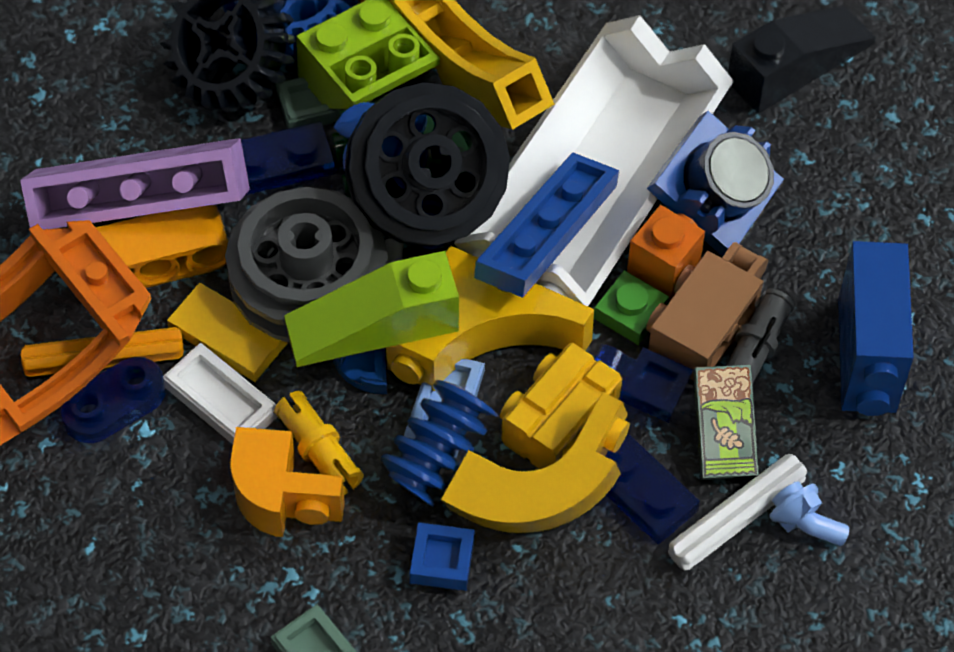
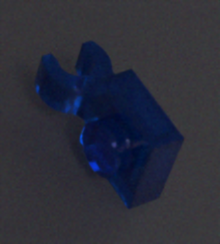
M602 344L594 360H600L620 373L621 378H623V387L619 397L620 401L668 423L693 373V369L644 347L636 360L612 346Z

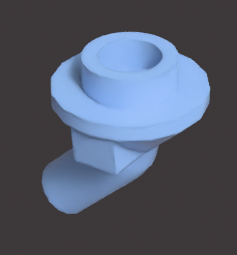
M799 481L794 482L781 490L772 499L776 507L769 517L773 522L780 523L787 532L799 528L808 535L837 546H842L846 542L849 534L848 525L815 513L822 504L817 495L818 487L816 484H809L803 487Z

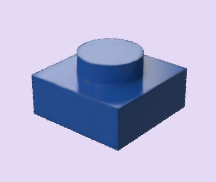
M418 522L410 568V584L467 591L475 530Z

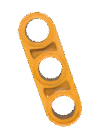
M216 205L148 214L96 227L145 288L212 272L226 265L225 253L229 241L220 211Z

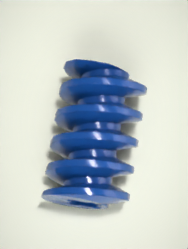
M436 380L433 384V388L442 401L438 402L423 398L420 402V406L429 419L423 420L410 417L407 421L408 426L416 437L414 439L401 435L395 437L394 443L402 453V457L383 454L381 457L382 463L389 472L388 476L431 507H434L435 503L426 489L432 487L445 491L448 484L439 471L443 468L457 472L460 466L452 454L453 451L458 450L466 453L468 450L474 451V447L465 436L468 431L481 435L487 433L488 430L478 417L480 413L498 417V414L492 408L464 388L442 380Z

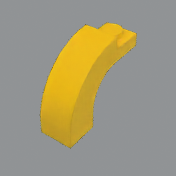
M602 392L571 449L557 462L539 470L514 471L506 469L468 450L441 500L452 512L478 525L497 531L509 533L540 532L571 522L589 511L604 498L621 474L616 462L605 456L608 450L613 453L618 451L629 431L630 423L625 421L628 413L623 402Z

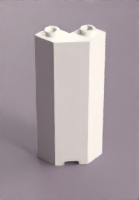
M640 15L606 23L553 99L555 105L544 112L509 163L507 189L492 217L467 237L457 239L454 244L458 249L479 258L572 152L618 169L617 187L536 282L538 285L589 306L658 199L646 188L698 117L708 110L713 114L732 85L733 79L705 44L669 52Z

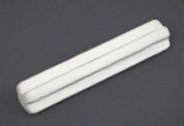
M786 454L672 540L668 550L671 559L682 570L693 568L774 505L772 499L781 490L797 481L802 484L807 474L804 464L793 454Z

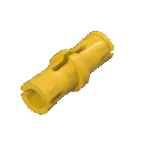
M302 391L289 393L290 398L295 403L293 408L286 398L283 397L276 404L274 413L281 419L287 429L292 431L293 437L299 443L297 450L305 462H312L322 475L343 476V483L346 479L351 488L355 489L363 480L364 474L356 467L339 444L340 436L332 424H324ZM343 484L345 495L348 493V490Z

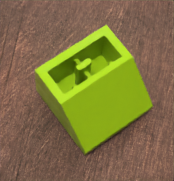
M366 0L296 35L298 77H304L308 82L309 90L322 105L326 104L329 109H348L356 104L368 102L440 65V57L389 0Z

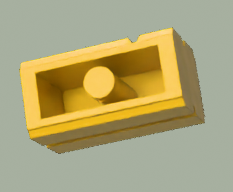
M573 342L569 343L558 356L550 353L541 361L533 376L535 382L525 394L516 391L508 398L500 412V418L502 419L501 440L506 447L524 459L528 458L531 464L539 469L552 465L571 449L602 392L620 400L623 378H621L620 373L602 361L594 360L593 355Z

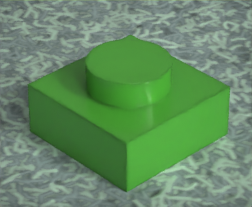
M624 270L595 306L594 319L639 345L648 333L646 326L651 314L661 302L668 305L669 296Z

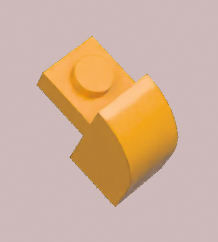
M236 427L231 454V473L238 507L250 524L269 535L284 537L286 517L296 518L298 521L310 525H320L327 521L342 522L345 504L343 476L293 472L295 453L292 431Z

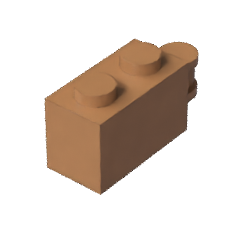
M733 242L722 258L707 250L696 267L690 264L687 265L676 282L674 288L675 296L668 305L661 302L648 320L646 331L650 333L648 355L693 381V370L695 367L718 366L734 344L735 335L741 325L748 324L759 304L764 282L761 280V277L767 267L768 259L751 252L737 242Z

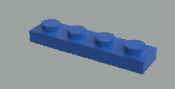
M572 152L476 260L474 278L523 298L617 187L619 170Z

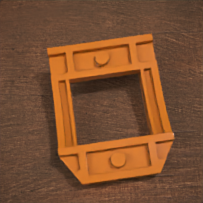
M90 220L66 222L67 228L42 229L39 224H36L29 228L30 236L0 265V322L23 304L56 271L103 329L67 365L15 402L0 384V445L47 417L94 379L130 341L151 301V295Z

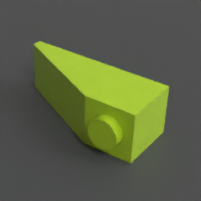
M441 251L390 262L284 315L296 366H305L458 332L459 294L446 252Z

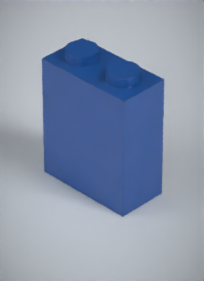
M853 241L838 298L841 410L858 411L866 416L896 413L914 358L908 244Z

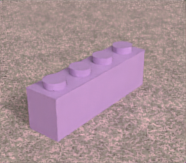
M241 138L35 169L20 179L29 226L31 228L39 224L42 229L67 227L66 222L90 220L91 223L235 202L240 201L250 190Z

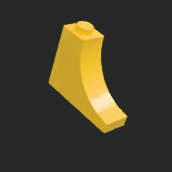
M450 246L446 251V255L459 294V331L386 347L387 370L392 371L397 378L405 383L421 385V383L425 382L432 386V391H435L433 388L435 381H443L455 370V364L461 359L471 360L474 357L499 348L519 345H542L564 349L569 343L573 342L586 351L593 337L594 309L536 283L523 298L510 292L502 291L495 286L474 278L478 257Z

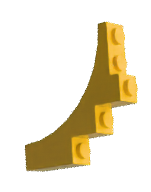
M389 0L440 57V65L434 68H436L442 84L455 86L481 101L501 127L513 130L555 105L536 58L516 51L492 36L470 17L455 0Z

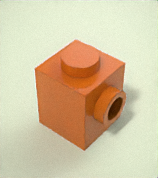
M660 204L630 241L627 272L669 296V301H671L676 294L674 293V288L682 271L689 264L696 267L701 260L705 230L698 227L690 217L681 213L676 214Z

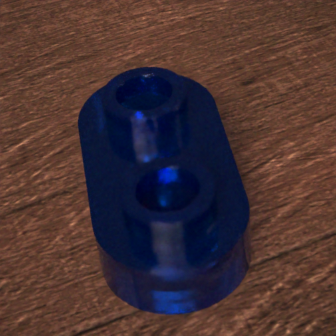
M132 357L97 375L61 406V416L67 433L79 442L97 443L152 412L162 403L165 397L166 388L162 371L150 359ZM133 378H144L143 382L137 385L127 383ZM88 404L97 406L94 411L89 413L80 411L81 408Z

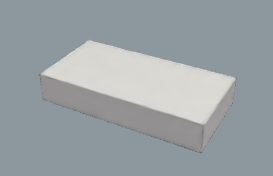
M201 342L162 376L163 386L232 444L236 427L266 429L277 418L274 413L276 404Z

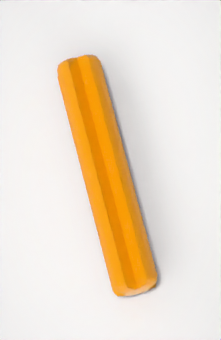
M171 327L134 332L130 341L105 368L180 359L184 354L183 337L180 328ZM96 337L25 345L21 349V363L25 376L35 377L57 373Z

